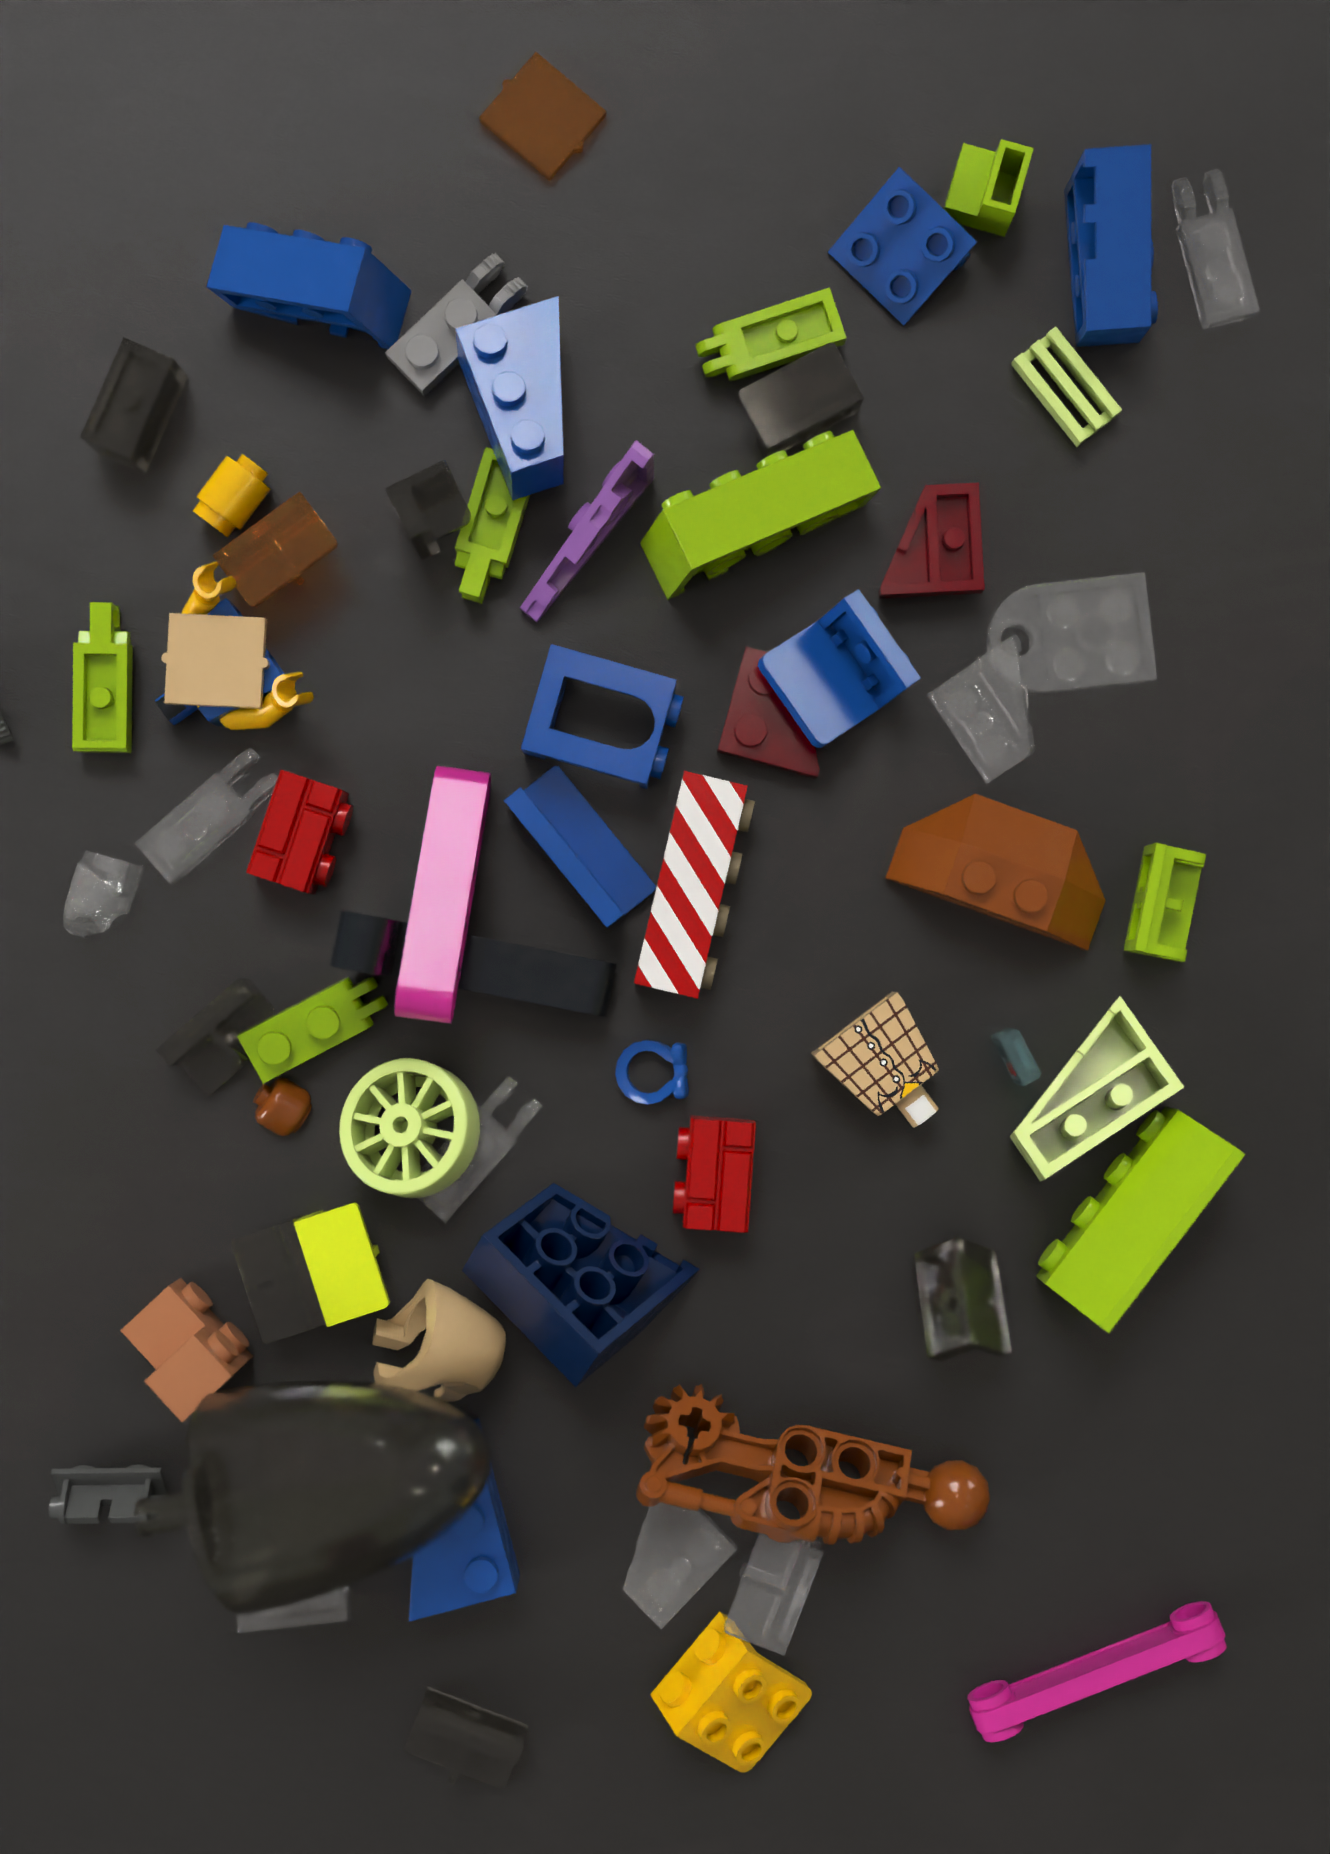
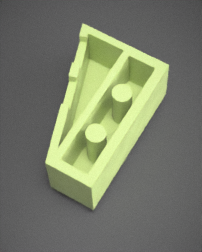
M1119 996L1013 1131L1010 1138L1041 1182L1183 1089L1184 1086L1124 1000Z

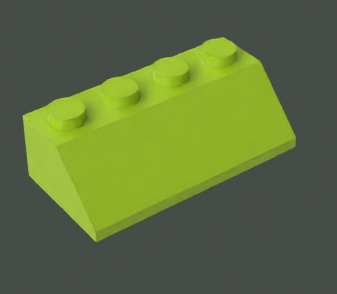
M1165 1106L1161 1113L1158 1110H1154L1143 1121L1136 1133L1141 1138L1128 1156L1125 1153H1121L1110 1164L1104 1174V1179L1108 1181L1095 1199L1092 1196H1088L1078 1206L1071 1217V1222L1075 1224L1062 1242L1059 1239H1055L1045 1249L1038 1261V1265L1042 1268L1036 1277L1108 1333H1110L1246 1155L1237 1147L1178 1109Z

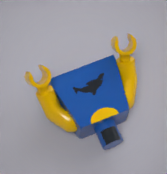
M217 561L197 568L193 574L194 590L181 613L244 617L237 606L229 599L224 598L220 601L219 595L230 592L235 588V578L229 576L221 579L217 584L214 579V570L219 565ZM266 648L265 658L269 660L270 667L264 670L262 709L169 705L164 703L165 693L155 699V702L174 726L199 709L208 722L217 727L224 725L230 730H245L272 726L289 713L294 706L311 703L314 695L312 692L297 695L295 683L298 678L304 676L303 673L285 674Z

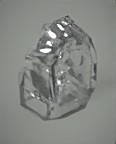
M86 850L75 869L65 902L63 927L70 934L82 938L105 933L106 930L110 929L113 920L130 912L144 867Z

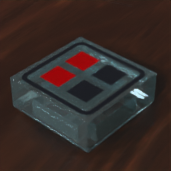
M1005 1028L991 1035L1015 1084L1025 1086L1041 1078V1072L1019 1030Z

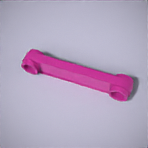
M1207 1601L1189 1603L1173 1611L1170 1615V1622L1011 1684H1008L1005 1680L984 1683L973 1689L967 1698L970 1704L969 1711L975 1727L986 1742H1000L1019 1733L1024 1727L1023 1722L1175 1662L1186 1659L1188 1662L1197 1663L1213 1659L1222 1654L1227 1648L1224 1639L1226 1636L1217 1612L1213 1611L1211 1603Z

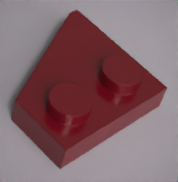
M979 482L925 485L878 590L879 599L982 594L985 590Z
M746 646L717 752L816 779L820 768L815 746L807 739L759 670L758 661L767 652Z

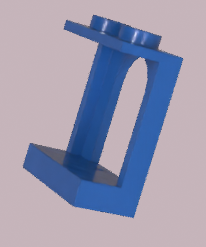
M551 644L521 750L529 756L543 760L547 757L638 783L639 787L647 789L651 777L661 779L669 748L660 746L665 725L676 727L684 696L675 694L677 687L676 679ZM568 678L630 695L644 701L652 710L655 719L654 731L649 740L637 748L621 749L554 730Z

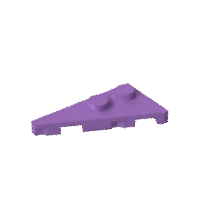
M637 440L623 459L606 476L602 483L603 488L592 504L586 502L574 515L568 525L572 533L520 606V609L535 622H539L654 480V454Z

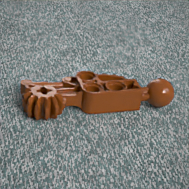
M680 1384L673 1388L671 1400L659 1396L653 1404L655 1414L648 1415L644 1423V1429L652 1434L643 1446L652 1465L649 1472H646L641 1477L636 1489L637 1499L642 1505L653 1507L663 1503L697 1512L701 1509L730 1516L732 1523L736 1527L765 1534L770 1539L779 1543H790L797 1539L814 1542L817 1537L823 1538V1542L829 1545H834L837 1539L845 1538L850 1544L859 1543L865 1534L874 1537L882 1533L884 1521L895 1515L904 1500L922 1504L923 1509L933 1523L946 1530H965L977 1525L984 1518L990 1502L987 1480L977 1467L963 1460L946 1461L934 1466L927 1472L910 1467L912 1450L808 1425L791 1426L781 1434L779 1439H761L740 1434L739 1423L735 1413L719 1412L724 1401L722 1394L713 1397L709 1402L703 1398L705 1391L702 1384L695 1387L691 1397L688 1396ZM685 1426H690L694 1428L693 1433L696 1439H694L684 1464L683 1457L689 1442ZM795 1449L800 1451L806 1457L808 1465L797 1466L787 1458L785 1450ZM843 1461L853 1464L860 1473V1479L847 1477L841 1471L839 1462ZM713 1471H720L750 1478L759 1482V1484L740 1495L737 1500L704 1493L703 1489L676 1482ZM787 1501L792 1503L798 1509L800 1519L791 1520L784 1517L779 1512L776 1502Z

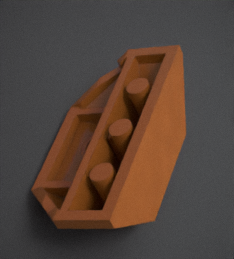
M973 794L902 828L885 879L1085 951L1089 949L1106 901L1077 830L978 794Z

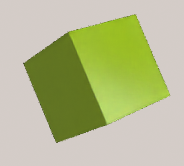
M1003 139L1000 140L996 152L963 143L944 210L961 225L1005 237L1016 213L1034 148Z

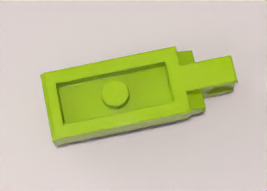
M488 447L484 449L455 545L457 552L455 566L465 569L459 588V593L462 594L461 598L481 604L483 603L490 577L502 580L505 568L509 567L530 497L528 495L512 500L494 451Z
M90 602V631H79L78 643H73L72 748L75 752L132 753L133 646L130 645V632L120 631V607L111 602Z

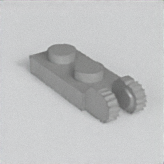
M492 253L474 268L466 281L462 279L385 352L387 358L424 396L459 364L455 328L506 313L525 294L528 286L518 277L508 282L494 296L489 305L478 296L491 281L497 278L504 267L505 262L496 253Z

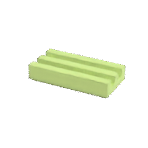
M1056 326L1045 337L1032 344L1026 352L1014 358L1011 363L1076 447L1122 411L1121 407ZM1051 348L1100 409L1101 415L1096 412L1047 349ZM1037 359L1088 425L1084 428L1080 426L1031 364L1033 360Z

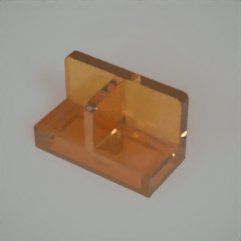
M299 491L212 556L228 577L233 576L235 578V587L251 607H257L292 580L299 586L303 584L305 579L301 574L336 549L338 542Z

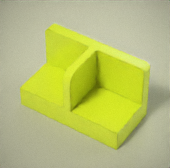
M353 1202L325 1212L321 1210L302 1216L293 1222L327 1327L385 1309L389 1305L390 1300L376 1260V1256L380 1251L378 1245L372 1246L360 1207L357 1203Z

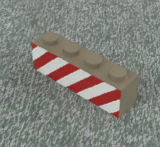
M684 771L634 984L697 999L700 988L711 990L718 959L708 956L713 935L723 938L730 906L720 904L725 883L736 884L742 859V853L733 851L737 830L748 833L755 801L745 799L747 785Z

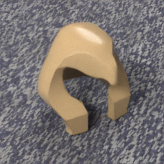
M427 1279L423 1282L415 1296L392 1319L382 1320L377 1318L372 1345L397 1351L412 1344L420 1332L426 1329L418 1355L404 1368L376 1362L373 1371L376 1386L399 1395L442 1384L440 1388L434 1391V1398L447 1402L458 1401L468 1394L478 1393L485 1389L495 1377L502 1364L506 1347V1333L499 1321L466 1297L433 1280Z

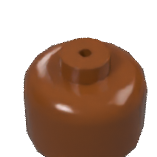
M286 1077L277 1078L270 1087L263 1084L253 1099V1102L258 1105L255 1111L257 1123L279 1136H288L296 1133L303 1125L312 1107L310 1104V1093Z

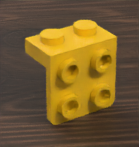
M719 1611L650 1695L678 1738L733 1769L745 1773L757 1764L792 1720L796 1718L810 1700L812 1691L803 1680L757 1653L735 1621Z

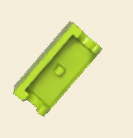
M1160 843L1144 846L1123 951L1185 962L1187 955L1186 945L1201 869L1205 865L1207 854Z

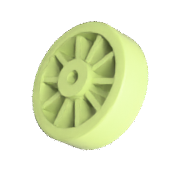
M416 1058L390 1060L368 1071L350 1091L340 1118V1143L349 1167L368 1186L384 1193L405 1198L430 1196L452 1185L465 1172L472 1161L480 1135L478 1108L470 1090L452 1072L428 1061ZM416 1087H422L416 1096ZM396 1093H398L399 1103H397L392 1097ZM439 1094L446 1099V1102L432 1108ZM384 1107V1108H385V1112L383 1113L382 1117L380 1118V1117H378V1114H379L381 1108ZM454 1115L453 1132L437 1129L438 1122ZM375 1125L380 1126V1134L376 1136ZM435 1138L451 1141L443 1157L432 1146ZM386 1148L384 1154L381 1156L379 1151ZM420 1152L431 1164L432 1169L421 1172ZM401 1160L403 1172L396 1170Z

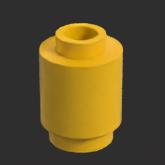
M241 454L237 461L226 456L196 497L200 501L192 511L223 535L229 537L235 527L239 530L242 529L271 490L263 483L268 473L243 454Z

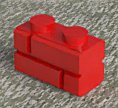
M280 770L246 873L313 895L316 894L318 885L327 887L336 863V857L329 855L335 834L344 836L353 813V805L346 803L349 793L339 788Z
M690 1115L689 1128L679 1127L676 1159L687 1160L685 1182L675 1181L672 1214H683V1228L748 1232L756 1132L755 1120Z

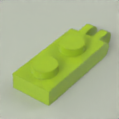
M829 287L722 322L712 328L714 337L698 342L695 348L699 357H706L720 352L721 357L710 360L702 365L705 377H713L726 372L729 381H734L844 345L847 337Z
M372 976L353 985L350 978L346 977L239 1033L237 1037L262 1083L268 1082L373 1026L374 1022L370 1015L388 1006L384 995H381L363 1004L360 996L378 987L375 978Z

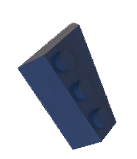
M552 1183L485 1232L462 1271L554 1366L577 1387L639 1335L700 1269L684 1259L678 1265L655 1251L657 1243L641 1234L637 1240L612 1226L608 1214L557 1184Z

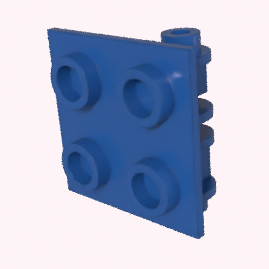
M898 167L830 248L828 253L901 324L906 325L953 270L957 271L971 256L969 251L978 241L901 167Z

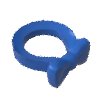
M654 1040L632 1043L623 1050L617 1060L615 1075L619 1088L629 1099L636 1103L647 1105L661 1102L673 1094L675 1098L680 1100L688 1097L687 1045L677 1042L671 1048L660 1041ZM640 1052H655L673 1064V1080L667 1082L657 1092H642L635 1088L630 1081L628 1074L629 1064L633 1057Z

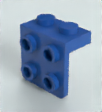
M859 589L843 598L817 622L773 648L758 661V667L807 739L817 748L826 746L890 703L921 679L908 656L900 649L880 620L876 610L870 606Z

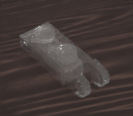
M1219 169L1208 171L1203 176V188L1210 212L1207 215L1196 217V200L1188 178L1176 179L1171 184V196L1179 224L1176 227V232L1203 330L1255 317L1260 311L1233 208L1229 209V194L1224 182L1225 179Z
M253 748L242 752L227 764L220 774L214 773L135 842V845L169 884L177 883L252 818L255 815L253 811L273 794L278 779L274 773L261 778L242 799L231 787L244 774L251 771L260 759V756Z
M509 1076L482 1106L477 1105L480 1119L479 1141L474 1157L465 1172L446 1189L430 1196L418 1198L445 1223L518 1141L516 1136L543 1107L535 1099L531 1102H526L516 1114V1119L507 1129L495 1120L491 1114L500 1104H504L510 1098L517 1085ZM446 1140L437 1150L441 1157L445 1155L451 1141ZM428 1161L421 1168V1172L433 1168Z

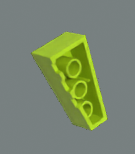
M854 430L834 437L832 431L824 432L807 441L803 445L804 450L789 457L785 450L776 452L757 463L758 470L743 476L740 475L738 470H734L713 480L709 484L710 490L693 496L691 490H686L665 500L661 504L663 510L640 544L667 600L685 592L684 586L692 576L704 571L708 580L727 572L729 567L746 557L744 552L746 550L752 549L753 554L758 557L775 549L793 536L790 529L797 527L800 535H804L865 506L881 489V486Z

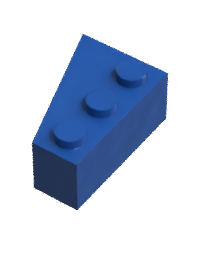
M1151 144L1084 149L1064 189L1076 347L1139 343L1151 328V324L1156 323L1158 315L1157 295L1155 291H1151V269L1154 260V248L1151 239Z
M254 222L247 223L246 228L223 226L207 283L209 290L233 308L298 325L299 319L331 324L329 333L343 338H347L349 328L368 333L378 341V347L389 349L398 341L412 291L372 254L371 246L360 240L342 237L340 243L328 242L320 236L304 230H294L292 236L278 234L274 229Z

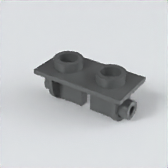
M139 1464L131 1465L127 1468H95L88 1465H79L72 1469L51 1470V1476L59 1496H52L50 1499L49 1517L50 1519H59L61 1525L100 1523L103 1505H111L108 1516L110 1523L150 1524L152 1518L162 1517L164 1502L170 1501L161 1468H151Z

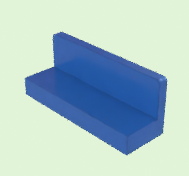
M553 766L525 790L520 787L504 800L608 929L656 890L653 881L559 766Z

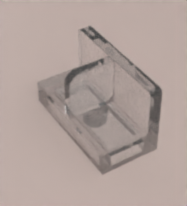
M758 1534L748 1563H743L739 1571L741 1581L724 1623V1630L727 1634L785 1656L824 1553L820 1538L817 1537L814 1542L797 1539L790 1543H779L770 1539L765 1534Z

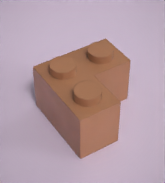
M182 1278L168 1285L120 1330L156 1369L144 1382L181 1422L185 1421L254 1357L246 1349L249 1346V1341L242 1331L231 1322L223 1324L209 1309L213 1306V1303L206 1292L194 1282L186 1284Z

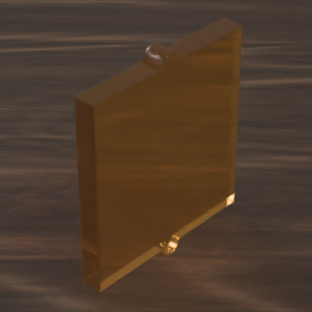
M535 52L511 80L505 79L502 82L503 90L479 116V121L545 178L551 181L574 153L579 154L583 152V142L607 116V112L540 54Z

